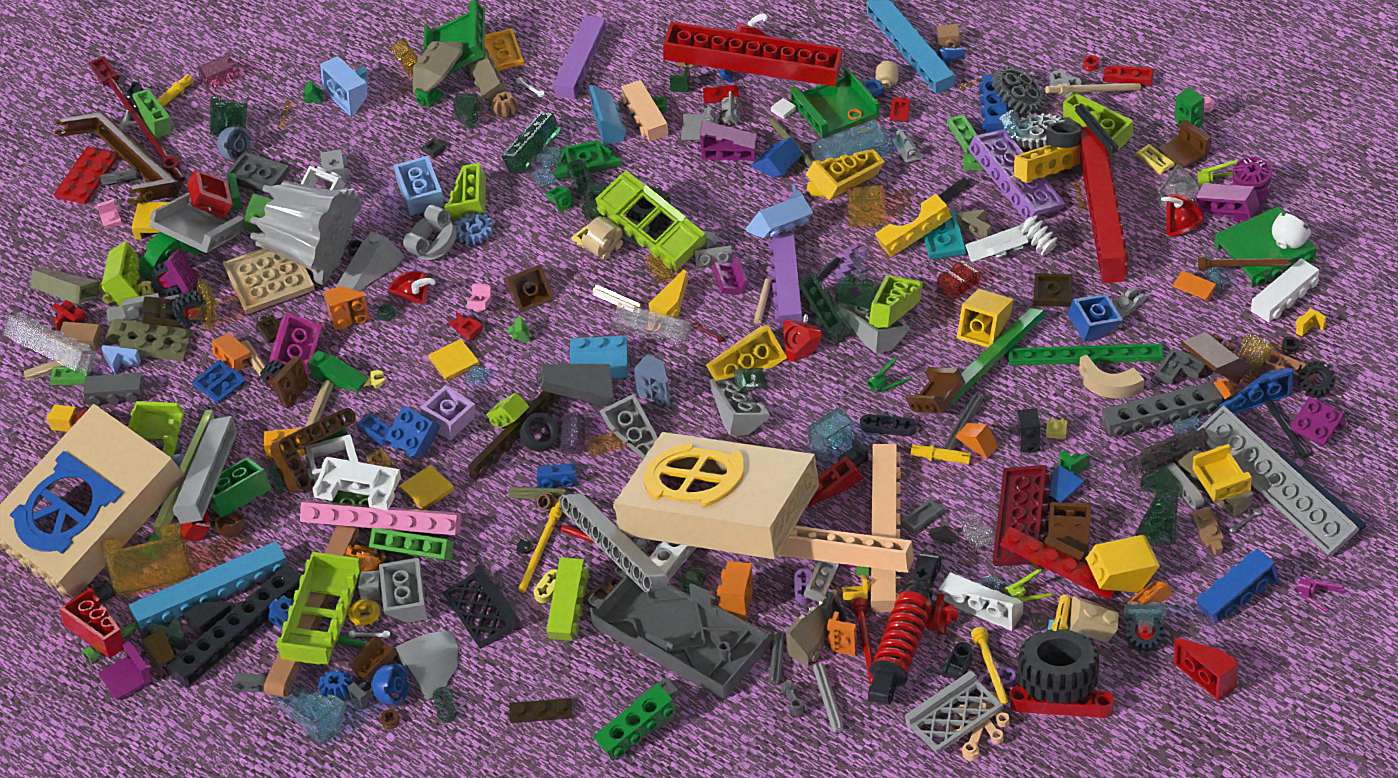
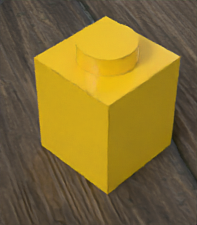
M54 404L51 412L47 415V422L50 424L51 430L68 432L78 417L76 408Z

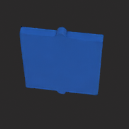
M1058 466L1052 472V483L1047 484V488L1051 490L1049 497L1058 503H1064L1085 482L1076 476L1073 471L1070 472L1062 466Z

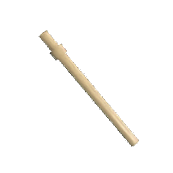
M1140 83L1058 84L1057 86H1046L1045 92L1065 95L1071 92L1140 90L1141 85Z

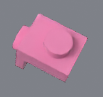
M474 283L472 285V296L467 301V308H471L474 311H483L491 302V285Z

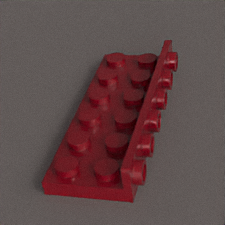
M1046 465L1003 469L993 552L994 566L1034 564L1036 570L1041 568L1040 565L1000 546V543L1009 526L1044 543L1046 539L1044 531L1048 530L1046 516L1050 512L1047 502L1051 500V497H1049L1051 490L1047 488V484L1052 483V473L1048 472Z

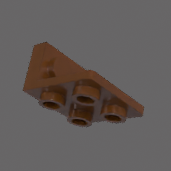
M1185 119L1180 122L1179 136L1160 146L1158 151L1185 169L1209 154L1212 137Z

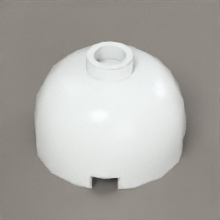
M1280 213L1272 225V235L1277 241L1276 244L1283 249L1301 247L1311 235V230L1309 228L1306 230L1303 227L1305 224L1303 221L1287 213L1285 216H1282V213Z

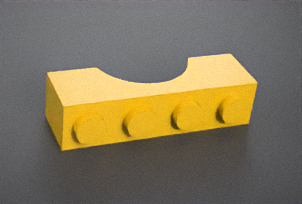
M934 194L921 203L920 215L913 222L903 226L889 224L876 232L875 236L880 246L891 258L945 223L952 216L947 205L937 194Z

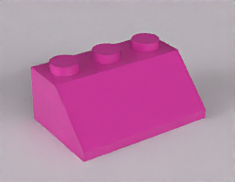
M286 313L281 320L269 362L277 360L285 366L294 356L300 357L308 375L309 368L307 362L314 355L322 325Z

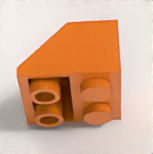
M343 286L323 291L334 330L345 329L348 326L370 320L363 292Z

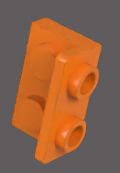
M834 612L833 618H829L827 630L830 631L828 644H831V652L855 656L857 651L856 624L839 621V612Z

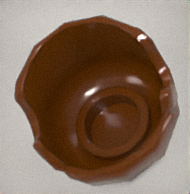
M233 512L231 515L219 516L215 520V529L222 536L228 538L235 537L244 530V514H241L240 517L236 512Z

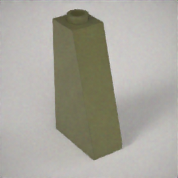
M45 267L32 269L30 276L32 288L76 304L94 300L98 296V280Z

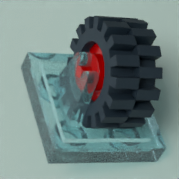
M1129 602L1124 604L1123 623L1127 624L1126 638L1128 644H1131L1133 649L1137 648L1140 652L1141 650L1149 652V650L1153 651L1156 647L1160 646L1164 636L1163 624H1165L1167 605H1162L1161 602H1150L1149 604Z

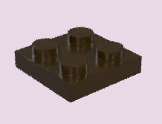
M1035 273L1033 306L1070 307L1072 303L1073 274Z

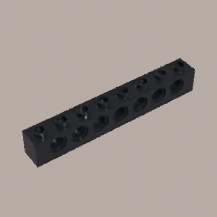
M287 565L278 570L267 582L247 596L242 603L233 608L230 613L219 620L207 632L203 633L198 640L189 645L174 661L170 662L167 667L171 677L185 688L191 686L268 620L269 606L273 600H279L283 595L287 598H294L295 591L299 590L301 575Z

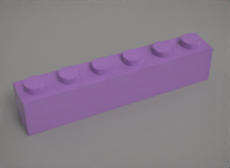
M585 15L583 22H580L578 33H575L574 41L569 46L567 56L563 59V65L558 70V76L552 83V89L556 97L576 98L607 30L605 18Z
M794 233L778 234L772 237V242H769V253H773V256H770L771 267H775V269H771L772 280H776V282L772 283L773 294H777V296H773L774 307H778V310H775V320L779 321L780 327H783L782 324L785 320L802 322Z

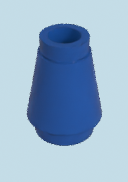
M942 47L937 51L938 57L944 60L946 64L965 56L962 47Z

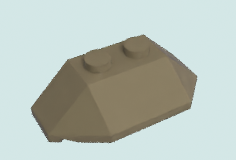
M455 41L431 42L413 67V93L415 94V89L419 88L428 94L429 90L435 88L463 54L464 44Z

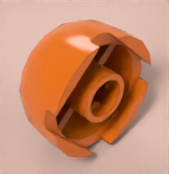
M348 545L345 554L347 557L359 558L360 572L380 571L379 564H384L386 558L384 553H381V556L376 554L377 550L361 545H355L354 548Z

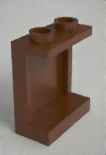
M928 367L925 374L929 382L918 395H907L905 399L912 411L943 413L966 382L958 368Z

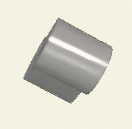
M1053 71L1050 74V86H1057L1058 84L1081 85V80L1078 77L1067 76L1063 71ZM1073 92L1067 93L1065 96L1068 98Z

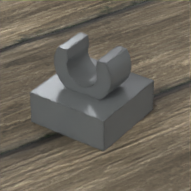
M354 682L347 687L350 699L359 707L365 709L369 706L368 699L374 696L372 688L365 691L367 689L365 682L361 683L359 687Z

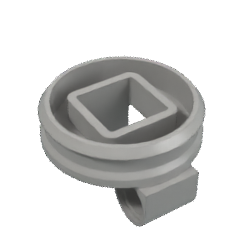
M429 205L424 213L425 218L420 220L410 233L406 234L403 240V245L407 251L422 260H433L445 255L454 245L457 236L456 228L449 219L451 217L450 213L446 209ZM433 231L439 232L440 234L430 244L427 238Z

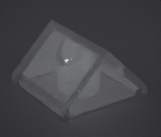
M1177 164L1157 191L1159 205L1166 208L1167 201H1161V198L1167 197L1170 194L1182 195L1194 202L1201 186Z

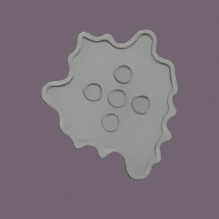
M283 181L281 185L275 186L264 185L263 191L268 192L274 199L266 204L264 217H251L250 223L256 224L264 233L257 234L252 232L250 238L257 240L256 246L311 270L315 283L325 286L331 273L345 253L347 240L351 236L352 222L358 217L362 208V200L359 199L360 195L355 194L353 189L328 190L289 181Z

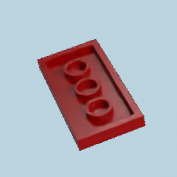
M87 146L54 192V197L86 205L101 184L100 176L110 171L119 157L118 153Z

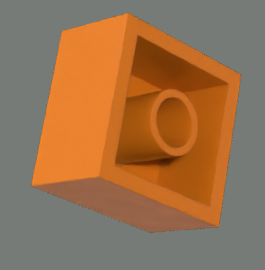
M727 561L726 569H722L721 573L722 585H718L717 596L720 597L719 607L740 619H747L754 589L752 563Z

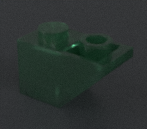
M456 93L453 104L455 117L467 128L473 130L474 124L478 123L477 111L481 110V102L478 101L477 94Z

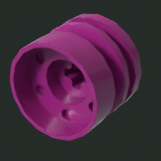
M1243 158L1234 164L1232 185L1254 186L1259 203H1263L1269 198L1271 192L1272 168L1267 161L1261 158Z

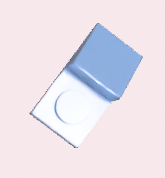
M102 345L105 360L114 374H117L121 364L127 367L139 366L141 359L138 350Z

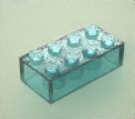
M876 119L811 143L812 158L814 161L819 160L820 162L825 161L826 158L832 157L836 159L846 154L851 156L856 152L874 149L882 159L892 155V141Z

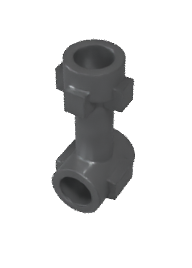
M785 681L781 685L782 695H787L789 699V713L794 717H800L803 715V711H805L804 702L796 697V684H793L792 681Z

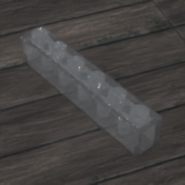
M17 312L16 315L8 314L3 331L4 336L76 372H91L96 351L90 349V345L78 343L77 339L73 337H65V333L57 330L53 331L51 326L40 324L39 320L27 318V314Z

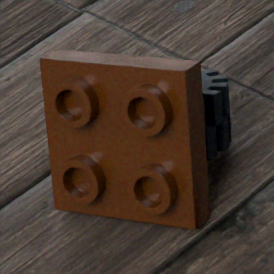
M294 356L285 366L277 360H271L260 372V378L263 379L262 382L266 383V387H270L271 391H275L281 406L287 409L310 385L302 361L297 356Z

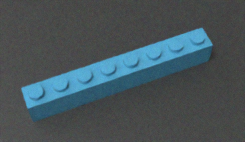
M892 0L866 1L867 14L935 94L954 87V72L946 66L944 60L938 57L936 51L931 49L928 42L920 36L919 31L912 27L910 21L906 20L901 10L894 6Z
M277 541L129 604L132 617L141 633L152 630L159 625L183 616L190 608L200 602H215L239 590H244L257 582H263L266 578L275 575L278 570L287 565L286 557Z

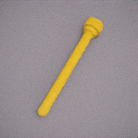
M977 627L972 630L971 637L973 642L980 646L999 701L1002 704H1006L1008 698L987 644L989 639L988 632L984 627Z

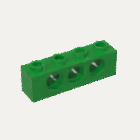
M657 683L593 735V738L613 761L616 758L622 757L630 747L639 743L647 733L655 730L658 724L671 717L678 708L673 699Z

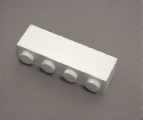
M1300 259L1252 299L1251 311L1267 322L1274 318H1279L1284 309L1292 307L1297 298H1302L1310 287L1314 288L1318 284L1319 269Z

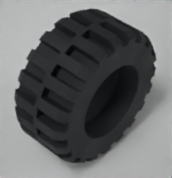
M1050 629L1044 633L1038 632L1035 636H1030L1020 647L1018 679L1022 688L1030 696H1035L1037 700H1046L1047 703L1052 704L1053 702H1059V704H1065V702L1073 703L1079 698L1081 700L1086 698L1098 684L1099 652L1093 642L1089 639L1087 640L1082 634L1078 635L1074 631L1067 632L1064 629H1058V631Z

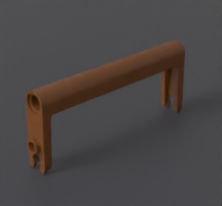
M94 113L62 118L56 121L58 125H66L64 129L54 131L60 137L96 133L149 182L130 186L129 192L131 194L139 192V196L128 198V203L136 204L170 198L180 192L181 184L106 114Z

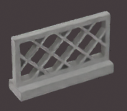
M970 670L907 713L905 720L907 728L911 732L914 731L938 754L1004 708L1003 704L977 680L976 675ZM976 689L981 692V697L969 696ZM958 701L965 702L964 708H953V705ZM968 702H980L979 709L968 708ZM983 703H993L995 705L991 709H982ZM940 713H948V719H936V716ZM952 713L963 714V719L951 720ZM978 714V718L974 721L966 720V715ZM924 724H932L931 731H923L919 727ZM935 725H947L946 732L934 731ZM950 725L961 726V730L958 732H949ZM933 737H945L944 741L939 745L933 742Z

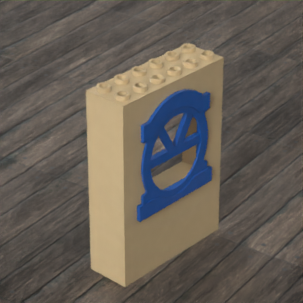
M93 404L0 504V549H5V552L12 559L17 558L24 568L27 569L29 567L32 569L31 572L38 578H44V582L51 588L56 587L63 597L69 596L73 599L86 588L186 477L171 457ZM75 477L84 480L90 485L93 498L91 507L85 517L50 492L59 480ZM43 498L53 504L33 513L34 507ZM59 511L52 534L44 533L35 526V521ZM66 514L78 522L73 528L61 533Z

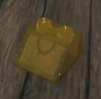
M883 185L847 188L849 228L886 225Z

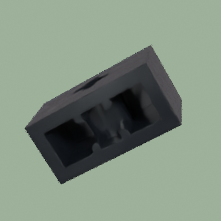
M1037 408L1017 410V436L1021 452L1033 453L1040 450V421Z

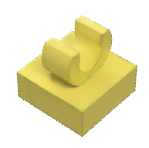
M1053 417L1048 419L1046 438L1066 439L1067 420H1064V418L1054 420Z

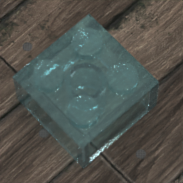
M837 407L826 413L819 420L812 422L808 426L810 452L826 464L850 448L854 439L853 419Z

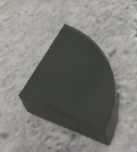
M945 525L930 529L928 534L935 540L950 544L955 543L957 537Z

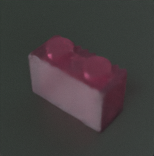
M229 54L197 67L199 78L206 89L216 87L221 83L238 77L236 65Z

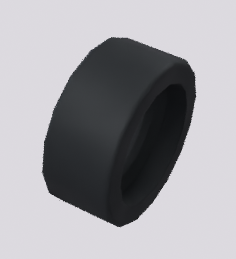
M1069 122L1052 123L1047 126L1046 142L1051 146L1059 148L1078 146L1081 143V127Z
M544 413L530 415L520 429V438L523 444L535 452L548 450L555 443L559 435L556 421ZM532 423H540L548 429L550 437L546 442H539L531 436L529 427Z

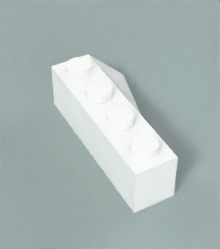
M949 573L939 588V594H944V600L949 604H954L955 608L1011 631L1023 614V602L1019 599L1002 594L998 590L987 588L980 583L972 582L960 575Z

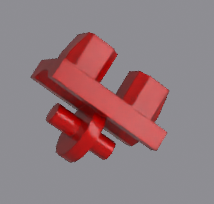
M65 300L61 305L55 302L52 305L53 309L58 311V316L54 318V326L59 331L63 322L81 323L87 317L85 312L79 307L71 314L75 306L70 301Z
M937 594V599L933 601L934 607L930 615L934 616L928 617L925 627L929 631H937L938 634L945 635L947 623L950 624L958 619L959 611L954 608V604H949L944 600V594Z

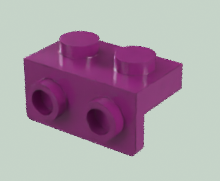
M735 257L732 264L714 263L712 268L721 293L742 294L748 286V278L745 275L740 258Z

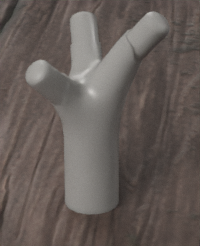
M126 110L124 119L118 125L122 130L128 125L136 123L135 120H129V110Z

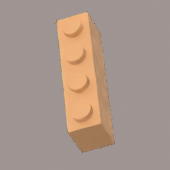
M639 80L621 86V101L627 105L629 115H633L635 125L640 126L642 137H646L650 142L669 135L667 122L642 81Z

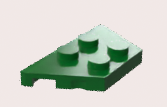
M599 140L563 147L562 156L557 162L558 167L556 171L554 170V179L622 166L621 158H616L612 151L604 147V144Z

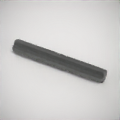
M974 395L943 445V449L954 450L960 440L955 436L967 423H971L983 403L981 396Z

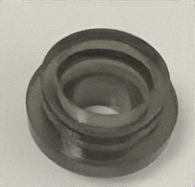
M1034 613L1029 616L1028 625L1032 630L1042 631L1048 627L1049 620L1045 614Z

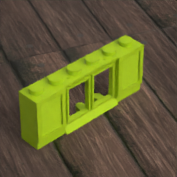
M627 170L595 198L597 210L603 216L607 215L611 222L622 227L629 237L633 236L641 247L648 248L655 258L659 257L667 268H673L676 272L695 254L694 250L701 249L707 243L706 234ZM644 197L656 208L636 226L624 215ZM663 212L674 223L658 239L654 240L643 229Z
M136 401L131 411L130 423L127 427L145 440L163 441L164 447L162 452L173 459L185 412L178 403Z
M312 552L310 560L307 559L306 571L300 577L299 590L295 591L293 606L289 607L288 620L283 623V633L281 637H278L276 647L279 649L280 657L283 660L328 665L360 576L359 558ZM310 593L340 596L336 610L306 606ZM308 614L332 618L328 632L298 628L302 615Z

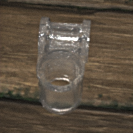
M969 512L962 517V533L975 552L987 544H994L992 532L976 513Z

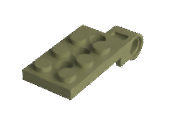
M113 319L110 323L106 339L110 343L120 344L119 347L138 350L139 356L184 361L192 330ZM131 336H136V337H137V338H135V339H133V340H132V339H129V337H131ZM155 339L153 342H148L147 340ZM169 341L174 342V343L171 344V345L165 344L166 342H169Z

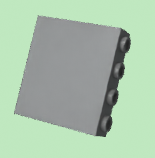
M189 193L154 210L150 216V227L205 253L238 236L244 222V218L240 216L227 222L192 207V205L188 204Z

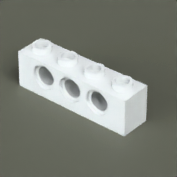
M662 542L657 545L656 550L648 557L666 574L669 581L697 547Z

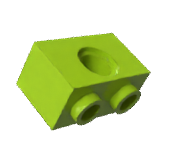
M516 392L500 400L486 415L491 424L500 429L515 422L529 406Z

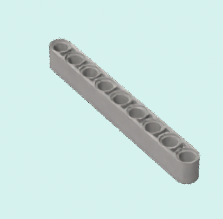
M582 493L567 494L560 497L561 510L645 592H651L667 588L668 579L666 574Z

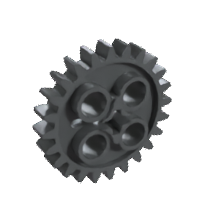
M1011 65L1008 68L1006 66L1000 67L993 75L992 81L994 83L992 86L995 87L994 92L999 93L998 97L1003 98L1002 102H1007L1008 107L1013 106L1014 111L1019 109L1020 113L1024 111L1026 114L1038 112L1045 104L1044 101L1046 99L1044 98L1045 93L1042 92L1043 88L1038 87L1040 83L1034 81L1035 77H1029L1030 73L1025 74L1023 69L1019 71L1016 66L1014 69Z

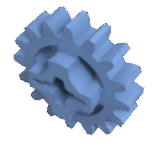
M472 211L471 215L465 213V217L459 216V221H455L456 239H459L460 243L465 241L466 245L470 242L473 245H476V242L482 244L483 239L489 240L488 236H492V230H494L491 218H488L487 214L482 216L480 211L478 214Z

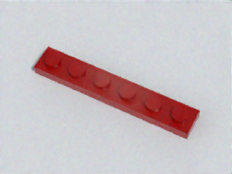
M1010 526L1008 527L1000 546L1102 597L1111 599L1115 590L1100 589L1088 565Z

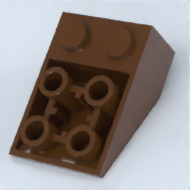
M1050 502L1048 536L1083 552L1084 559L1082 563L1088 565L1086 557L1089 553L1091 504Z

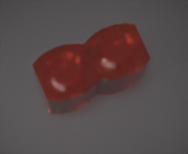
M965 260L959 261L950 270L942 272L938 276L937 288L952 299H956L980 281V271Z

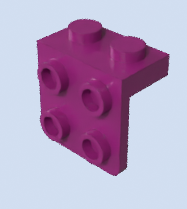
M1309 396L1290 428L1293 432L1323 446L1337 426L1340 428L1345 426L1346 420L1341 410L1332 408L1323 401Z
M130 641L122 644L126 657L99 672L101 680L116 700H120L153 682L149 672L152 670L147 659L143 660L141 658L143 657L141 651L137 646L133 647Z

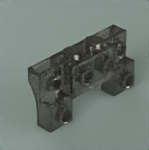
M1204 427L1199 431L1192 428L1181 435L1177 433L1149 446L1140 454L1126 459L1122 463L1127 473L1134 471L1135 475L1140 473L1146 475L1154 469L1158 472L1166 466V463L1171 461L1172 463H1177L1187 451L1193 448L1197 451L1205 447V442L1209 439V436Z

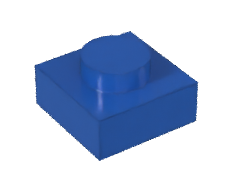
M876 77L862 82L866 90H869L873 97L884 93V87L876 80Z

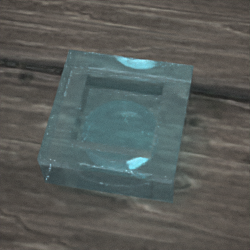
M549 166L532 172L533 179L539 188L556 183L555 176Z
M473 365L464 378L465 382L482 387L490 375V370Z

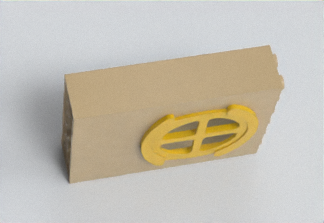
M662 432L658 439L655 440L650 451L647 452L642 463L639 464L635 473L630 477L627 485L623 487L619 497L614 501L613 508L616 511L617 526L626 536L775 559L819 487L815 454ZM669 466L681 467V468H688V469H691V470L672 468V467H669ZM700 470H701V471L714 472V473H721V474H724V475H718V474H711V473L700 472ZM663 475L686 478L678 490H672L660 481ZM695 479L719 483L708 490L687 492Z

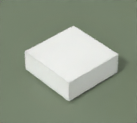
M784 98L771 107V111L783 119L796 110V106Z

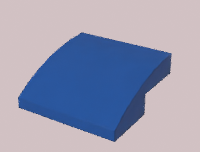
M220 359L192 381V385L214 402L219 403L245 383L246 379L234 368L230 369Z

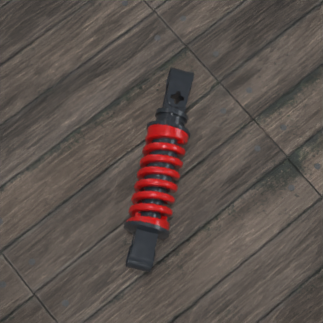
M920 553L911 580L906 583L905 589L898 591L888 625L885 628L878 651L875 654V660L869 667V672L874 678L868 691L869 702L890 705L896 687L903 686L907 682L909 667L912 665V659L915 657V650L919 646L918 641L922 638V632L925 630L928 615L934 607V602L931 599L933 596L932 588L941 569V556Z

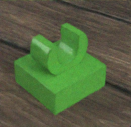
M522 317L515 318V326L508 327V334H512V340L520 339L523 343L530 342L529 326Z

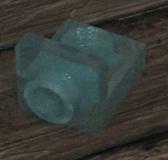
M1013 109L999 117L1003 128L1015 140L1019 137L1016 130L1019 129L1018 126L1022 123L1016 110Z

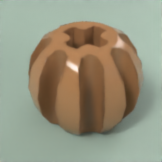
M498 93L493 99L492 108L499 117L507 118V116H513L518 110V101L512 93Z

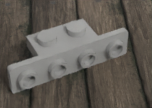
M158 293L146 295L147 297L160 298ZM173 295V296H168V297H163V298H164V299H173V300H175V297H176V296H178V297H180V296H179V295ZM145 296L122 300L123 309L120 306L108 308V323L110 324L113 319L132 320L141 318Z

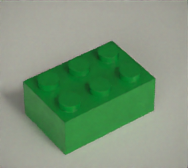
M246 457L223 470L208 506L223 517L231 514L233 510L240 506L247 505L252 499L264 495L266 491L272 488L264 469L249 457Z

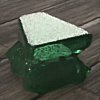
M211 96L210 135L219 137L224 129L233 126L246 129L247 103H234Z

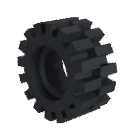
M1311 361L1306 364L1297 376V380H1299L1297 385H1301L1299 390L1301 392L1304 390V395L1308 396L1310 394L1312 398L1315 396L1317 398L1325 396L1335 385L1334 381L1336 380V376H1332L1334 370H1329L1331 368L1330 365L1324 366L1325 362L1323 361L1321 363L1319 361L1314 363ZM1318 373L1321 375L1323 384L1321 386H1314L1310 382V374Z

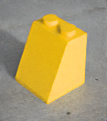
M978 289L962 304L957 338L989 347L998 339L1012 312L1014 299Z
M1145 535L1096 544L1086 557L1099 588L1105 590L1140 592L1160 566Z

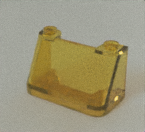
M179 522L165 526L161 531L162 539L124 549L121 542L117 539L101 542L116 596L121 598L173 586L192 578L193 572L189 552Z

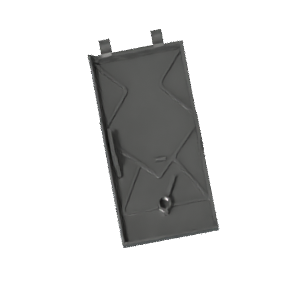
M617 566L615 569L616 573L623 577L618 585L604 600L597 598L594 593L588 598L589 603L596 607V609L590 608L592 624L595 629L724 700L772 645L771 631L766 633L714 605L713 599L715 600L717 597L712 595L710 591L692 583L689 585L690 595L678 590L669 583L664 590L645 592Z

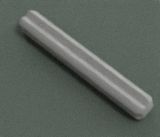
M823 663L815 664L813 666L832 731L834 733L844 730L825 666Z

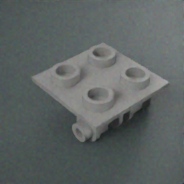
M710 106L704 110V114H684L681 140H700L702 120L718 124L719 114H715L714 109Z

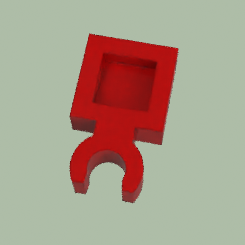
M456 313V321L451 318L449 319L450 326L456 328L457 333L470 341L483 330L481 323L469 316L463 319L460 313Z

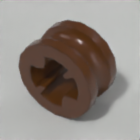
M393 709L385 710L380 716L382 726L386 729H394L400 723L399 714ZM388 717H389V719H390V717H393V718H394V720H393V721L390 720V722H387L386 719H387Z

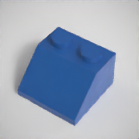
M789 137L771 145L750 166L772 178L782 177L788 173L790 166L793 167L800 161L798 158L803 155V152L794 140Z
M1107 293L1073 299L1068 312V317L1084 342L1103 338L1123 322L1122 317Z

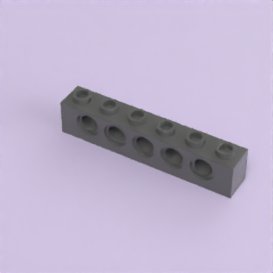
M1214 381L1103 408L1102 422L1109 437H1120L1125 433L1140 432L1145 428L1160 427L1165 423H1176L1181 419L1196 418L1205 413H1216L1219 410V405L1222 404V397L1214 385Z

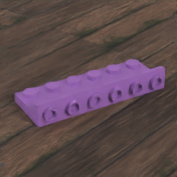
M1005 129L973 137L968 148L969 151L1025 220L1035 215L1064 208L1066 203L1045 178H1037L1032 180V182H1023L1021 179L1014 177L1015 156L1024 152Z

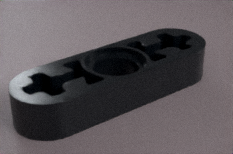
M866 414L860 418V428L867 433L912 436L916 432V423L911 418ZM890 423L893 427L884 428L883 425Z

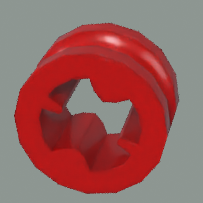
M1088 55L1084 57L1083 68L1085 70L1095 71L1098 69L1099 59L1096 56Z

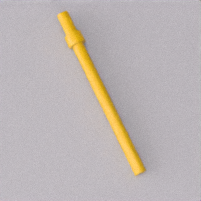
M560 497L555 507L551 508L550 518L518 587L519 592L525 593L556 521L560 520L562 515Z

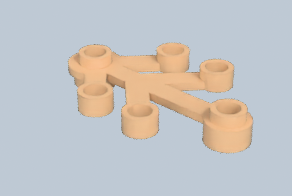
M989 691L999 701L998 695L995 692ZM975 702L969 705L968 708L979 709L980 702ZM983 703L982 709H991L995 705L993 703ZM959 705L957 708H964V705ZM999 711L994 715L998 726L1006 727L1009 725L1010 721L1007 713ZM956 713L959 719H963V714ZM978 715L968 719V721H974L978 718ZM990 719L973 729L969 742L963 746L962 753L966 760L974 761L978 759L980 755L978 742L984 727L993 743L999 744L1003 741V732L996 729ZM950 725V732L961 730V726Z

